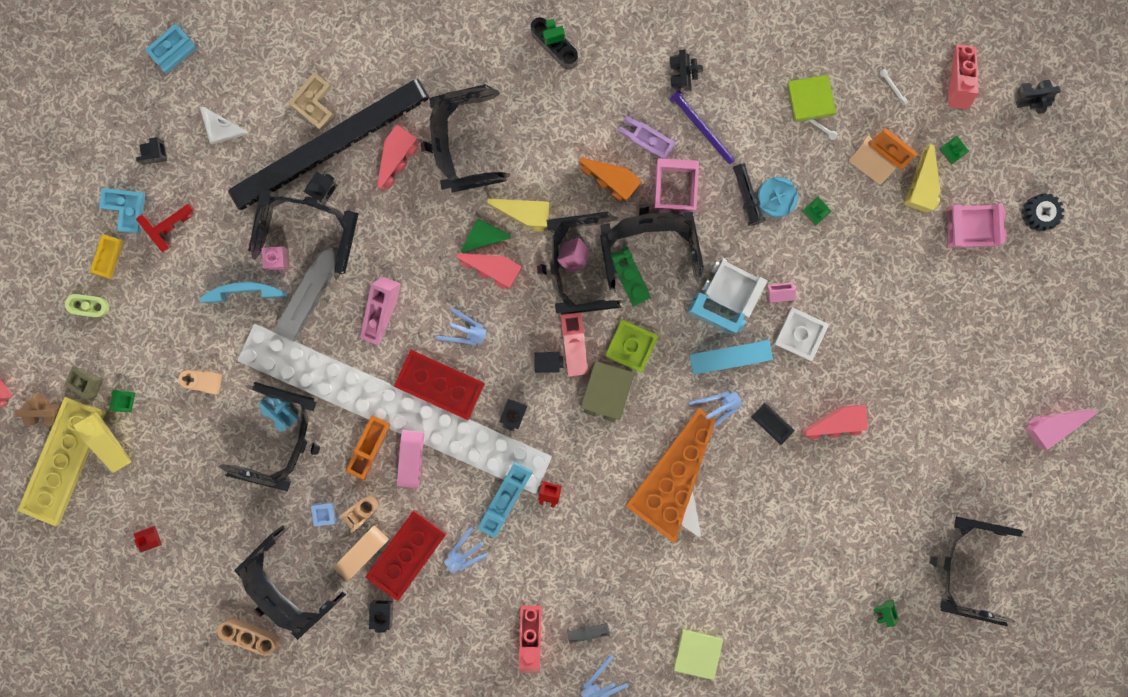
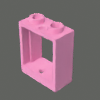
M658 158L656 162L653 211H658V213L679 212L681 216L683 213H694L696 211L699 161ZM662 171L691 172L689 206L660 204Z

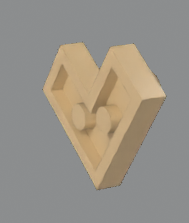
M314 72L288 104L321 131L334 116L319 103L331 89V86Z

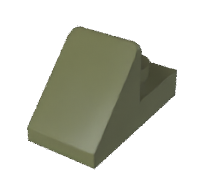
M72 366L65 386L82 398L90 399L97 396L104 378L90 375L81 368Z

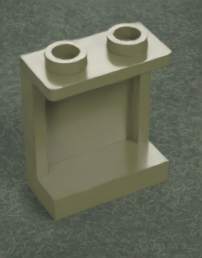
M595 361L581 404L584 413L595 416L596 413L604 415L603 419L615 422L616 419L621 420L635 373Z

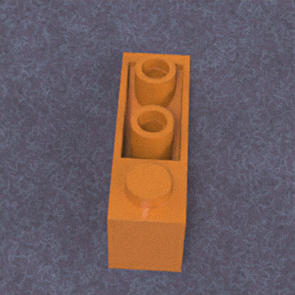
M586 158L579 160V165L581 166L579 169L585 175L589 176L591 174L597 179L595 181L596 184L602 189L607 187L612 192L611 196L618 202L623 201L626 203L642 183L627 168Z

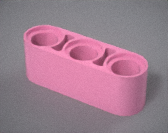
M406 430L402 432L397 486L419 488L420 480L418 478L421 477L424 433Z

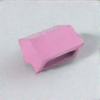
M793 282L767 285V302L776 303L795 300L796 288Z

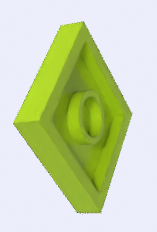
M828 75L788 81V93L795 122L835 116L837 112Z
M621 319L605 357L642 373L659 336Z

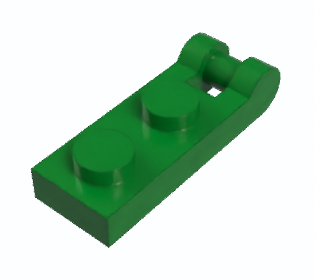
M625 247L617 254L612 253V260L615 262L616 273L633 307L650 299L651 296L628 247ZM626 259L628 264L621 267L619 261Z

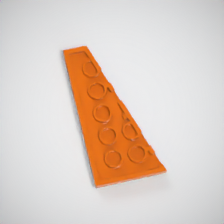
M698 408L626 504L628 509L674 544L676 543L716 421L712 417L706 419L708 414Z

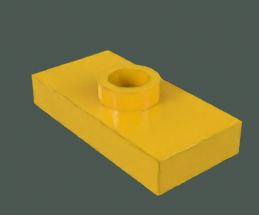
M101 234L89 273L112 279L124 240Z

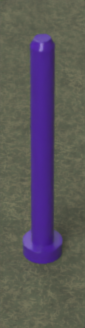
M678 90L669 99L671 103L676 102L728 164L734 162V157L681 97L683 93Z

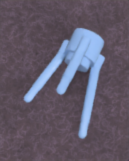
M452 308L451 311L474 327L471 326L470 329L453 323H450V327L467 333V338L469 339L436 336V340L465 343L476 346V344L482 345L487 332L483 325Z
M726 391L719 395L688 403L692 406L723 398L721 400L722 407L706 415V419H709L724 410L728 411L715 422L713 428L731 414L737 412V408L742 406L741 399L735 391L732 393Z
M473 527L468 529L455 547L447 553L448 558L444 560L446 567L453 574L488 556L487 553H484L466 562L465 560L482 547L483 542H480L463 555L460 552L456 553L473 531Z
M610 655L590 680L583 684L585 689L581 691L582 697H608L628 687V684L625 683L612 689L615 687V684L612 683L600 690L596 684L592 685L613 659V655Z

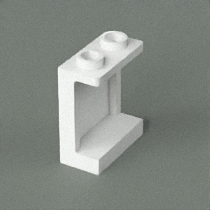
M724 258L720 262L716 261L711 270L714 273L711 280L707 279L702 288L705 291L704 295L707 296V299L737 314L744 313V318L750 317L768 280L762 277L757 278L728 263Z

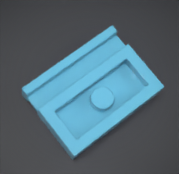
M174 24L147 47L145 51L168 74L193 53L197 46L177 24Z

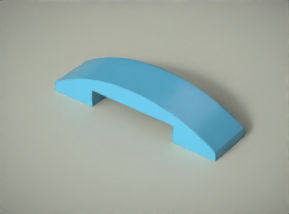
M241 282L211 290L200 298V302H227L226 294L261 291L263 298L287 297V292L265 284Z
M770 340L690 354L693 375L773 360Z
M514 462L477 529L496 538L518 496L531 477L532 471Z

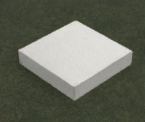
M791 307L774 345L808 361H812L829 324Z

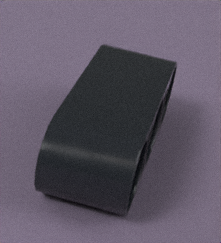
M542 17L535 18L531 22L532 37L564 69L570 70L575 68L578 63L577 50L566 39L560 41V45L557 47L545 46L543 32L537 33L535 28L542 26L547 30V20ZM572 55L574 60L567 62L564 60V56Z

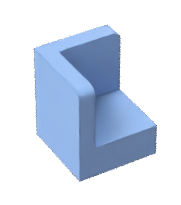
M333 502L325 504L316 503L311 506L314 527L335 524L339 521V517H335Z

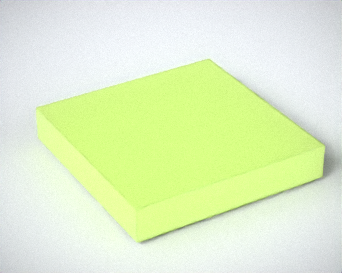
M682 629L674 671L714 680L723 639Z

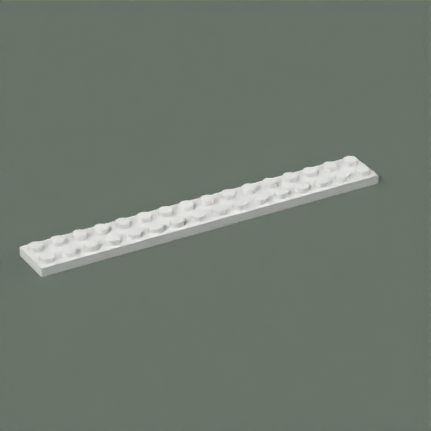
M257 324L253 325L238 358V361L366 419L370 420L372 415L390 423L389 429L400 434H402L403 430L424 433L425 445L503 480L515 462L533 472L524 489L536 494L552 458L547 453L473 420L463 419L395 388L390 383L298 342H292L282 335Z

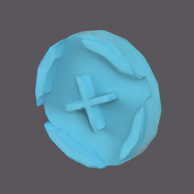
M774 177L765 181L757 194V199L761 202L760 209L766 215L775 218L784 217L791 213L798 202V192L794 184L783 177Z

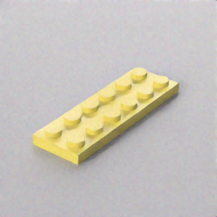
M64 397L18 508L19 512L53 526L60 525L91 450L73 425L95 411L103 419L106 414L105 411L74 398Z

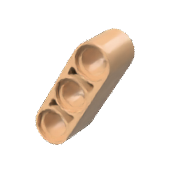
M374 525L342 557L333 569L348 582L389 539Z
M237 618L227 619L217 629V634L223 641L264 656L270 655L280 642L277 634ZM226 625H230L233 628V633L227 631ZM246 632L252 635V640L246 638ZM264 640H269L272 647H267Z

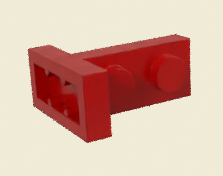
M189 203L156 226L153 225L145 213L135 219L163 253L171 246L161 233L164 232L166 235L176 228L174 224L179 220L184 223L193 216L191 212L194 209Z

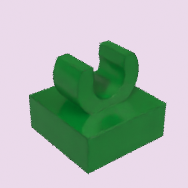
M554 19L547 20V30L543 31L545 46L565 40L563 26L556 27Z
M958 136L953 137L939 148L951 165L969 152Z
M816 197L802 212L816 226L831 210L819 197Z
M113 390L111 392L109 410L132 413L136 393Z
M887 600L882 606H877L873 610L874 613L881 612L883 614V617H879L876 621L879 624L885 622L886 627H895L899 621L894 600Z

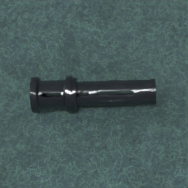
M742 163L734 166L733 170L744 200L743 210H746L749 220L748 226L765 222L766 218L762 216L760 209L761 202L755 197L746 164Z

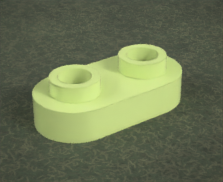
M72 294L67 297L65 308L69 313L75 315L103 317L109 311V304L106 299L101 297ZM78 301L81 302L80 308L76 307V303ZM98 304L101 305L100 311H97L96 306Z

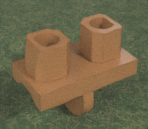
M34 393L32 398L26 399V403L23 404L21 409L15 410L16 417H22L24 426L37 424L38 417H42L43 425L53 426L62 404H50L49 399H44L42 393Z

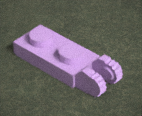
M625 116L624 122L636 128L633 134L625 128L619 127L617 132L654 156L666 159L675 142L646 124L639 123Z

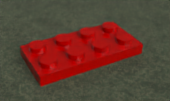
M411 349L394 387L463 419L469 420L486 383Z
M413 510L365 578L399 601L447 533L416 510Z

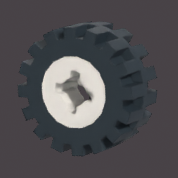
M1046 193L1028 199L1027 203L1023 205L1025 208L1022 210L1024 214L1022 219L1026 220L1025 225L1030 226L1031 230L1039 232L1055 228L1056 225L1061 223L1060 219L1064 217L1061 214L1065 212L1064 208H1061L1063 205L1062 201L1058 202L1059 198L1057 196L1053 197V194Z

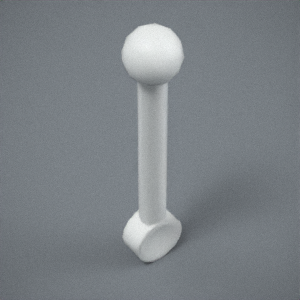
M882 69L880 76L886 79L900 99L899 101L905 106L908 100L902 96L889 78L888 71Z
M814 119L808 120L827 133L829 139L835 140L837 138V132L828 130Z

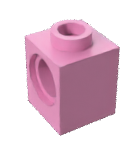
M285 247L262 248L263 269H290L288 249Z

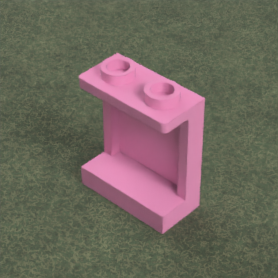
M1003 203L983 206L952 205L947 207L948 248L1004 245L1007 233L1004 229L1006 211L1003 209Z

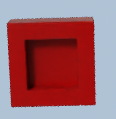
M542 481L538 497L539 504L543 505L544 501L549 502L551 507L554 508L559 502L562 486Z
M155 526L133 533L135 545L140 553L162 545Z

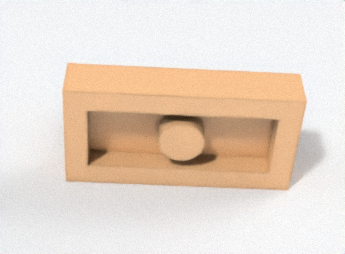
M867 136L858 150L851 156L849 162L881 185L897 166L871 147L870 144L873 139Z

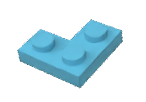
M102 188L99 208L119 211L117 231L141 234V226L135 218L143 214L145 194L142 192Z

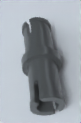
M608 623L595 626L585 625V628L568 630L567 635L569 644L585 640L591 642L595 638L610 636Z

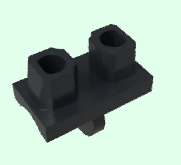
M685 49L679 50V54L669 57L671 69L680 68V75L671 76V86L678 89L683 88L685 91H692L691 74L692 80H698V73L703 72V65H697V58L691 59L690 65V54L686 53Z
M1050 80L1039 82L1035 90H1033L1030 83L1021 84L1018 89L1017 108L1030 106V109H1035L1038 114L1045 113L1047 107L1052 106V103L1055 101L1056 94L1061 92L1060 86L1053 87Z

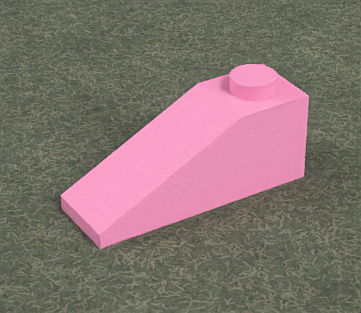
M381 277L371 283L360 338L376 345L380 344L397 303L400 283L385 277Z
M1083 409L1041 417L1037 416L1029 421L1030 425L1025 430L1038 448L1048 450L1096 415L1097 412L1091 409Z

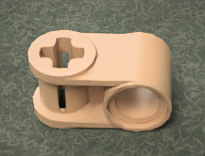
M186 370L180 374L179 383L186 389L219 394L223 374ZM188 377L194 378V382L188 381Z
M366 496L345 511L339 519H343L351 528L350 532L353 533L366 522V519L377 511L379 502L374 496ZM365 501L371 503V511L364 508Z

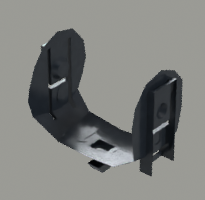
M486 84L447 92L429 98L430 108L433 109L430 116L431 143L423 141L420 145L421 152L434 153L436 166L448 178L440 180L441 190L451 188V193L506 182V178L510 177V173L490 172L459 178L456 176L450 154L448 136L449 116L456 110L458 105L485 102L500 95L498 90Z
M311 183L307 189L321 192L320 185ZM260 190L248 248L254 260L260 255L265 244L273 208L284 202L305 204L336 216L343 228V233L335 262V280L341 274L346 273L359 213L344 211L343 215L338 209L320 204V199L305 196L304 200L283 196L276 198L277 192Z
M646 203L639 205V216L625 218L612 229L610 228V223L600 224L602 234L600 239L609 290L613 289L614 293H616L614 276L616 269L610 248L618 239L644 232H677L688 241L691 266L696 282L698 283L699 277H702L704 265L693 212L683 213L682 216L671 212L649 214V206Z
M608 211L547 220V229L554 233L552 236L550 271L555 277L558 297L563 301L562 303H555L556 313L565 315L622 308L620 303L626 302V300H596L590 303L575 305L563 291L559 272V261L557 260L559 245L569 228L599 225L618 219V217L612 216ZM538 265L537 274L547 275L546 265Z
M254 382L253 386L245 385L248 389L268 397L300 404L303 416L298 441L287 467L272 475L236 465L221 464L218 467L225 471L226 477L288 492L291 483L288 475L293 472L300 453H304L308 442L305 439L309 422L306 410L314 412L317 402L314 401V398ZM313 442L310 450L311 455H318L320 446Z
M956 516L954 527L961 530L955 535L950 556H945L943 569L947 571L945 591L948 599L942 598L940 611L1008 627L1007 622L1014 623L1016 621L987 610L957 605L949 592L951 560L956 542L973 528L992 531L994 534L1001 536L1030 537L1022 535L1024 531L1020 529ZM930 556L929 564L936 567L938 556Z
M282 525L271 533L234 571L241 578L245 592L257 604L258 607L254 609L257 616L262 617L266 614L278 627L292 631L291 634L298 640L344 598L346 593L342 591L333 601H326L319 608V613L302 612L279 592L263 571L264 552L270 550L276 544V541L289 529V527L285 529Z

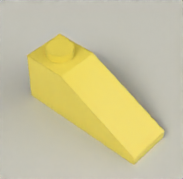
M932 144L923 149L904 204L926 213L936 209L940 202V197H938L940 184L935 146Z
M488 199L487 201L490 207L527 228H532L533 232H544V229H547L549 202Z
M97 411L73 425L88 447L112 473L132 462Z

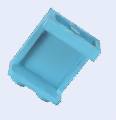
M702 293L694 296L686 313L728 334H735L741 331L746 322L743 319L744 313L735 314L733 320L729 321L702 308L707 298Z

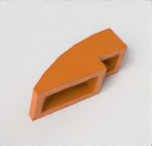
M373 415L371 416L353 451L354 454L345 470L346 472L366 480L387 435L390 423Z

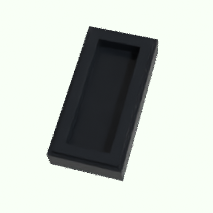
M765 402L751 416L780 445L795 431Z

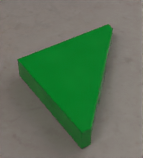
M477 219L460 252L464 254L510 239L511 235Z

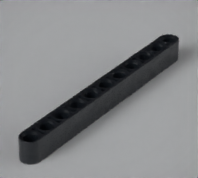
M419 79L412 80L228 190V194L237 209L244 210L247 208V205L251 206L258 202L260 190L276 191L280 189L282 184L290 183L300 177L299 174H305L317 167L316 164H322L332 158L335 153L339 154L352 146L351 143L359 142L369 136L368 133L376 132L386 126L387 122L391 123L403 116L405 111L408 113L421 105L420 102H426L429 99V95Z

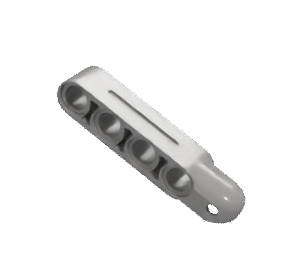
M329 247L320 251L277 324L276 333L292 342L298 339V333L302 332L309 319L308 315L312 314L319 301L318 297L321 298L329 284L327 282L328 279L331 280L334 274L338 253L335 249Z

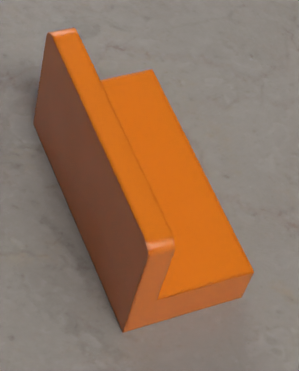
M886 128L877 133L870 144L871 147L901 170L917 155L915 150Z

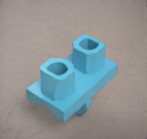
M267 397L258 404L261 408L260 413L264 417H270L275 422L274 427L279 432L285 431L299 420V417L288 407L289 401Z

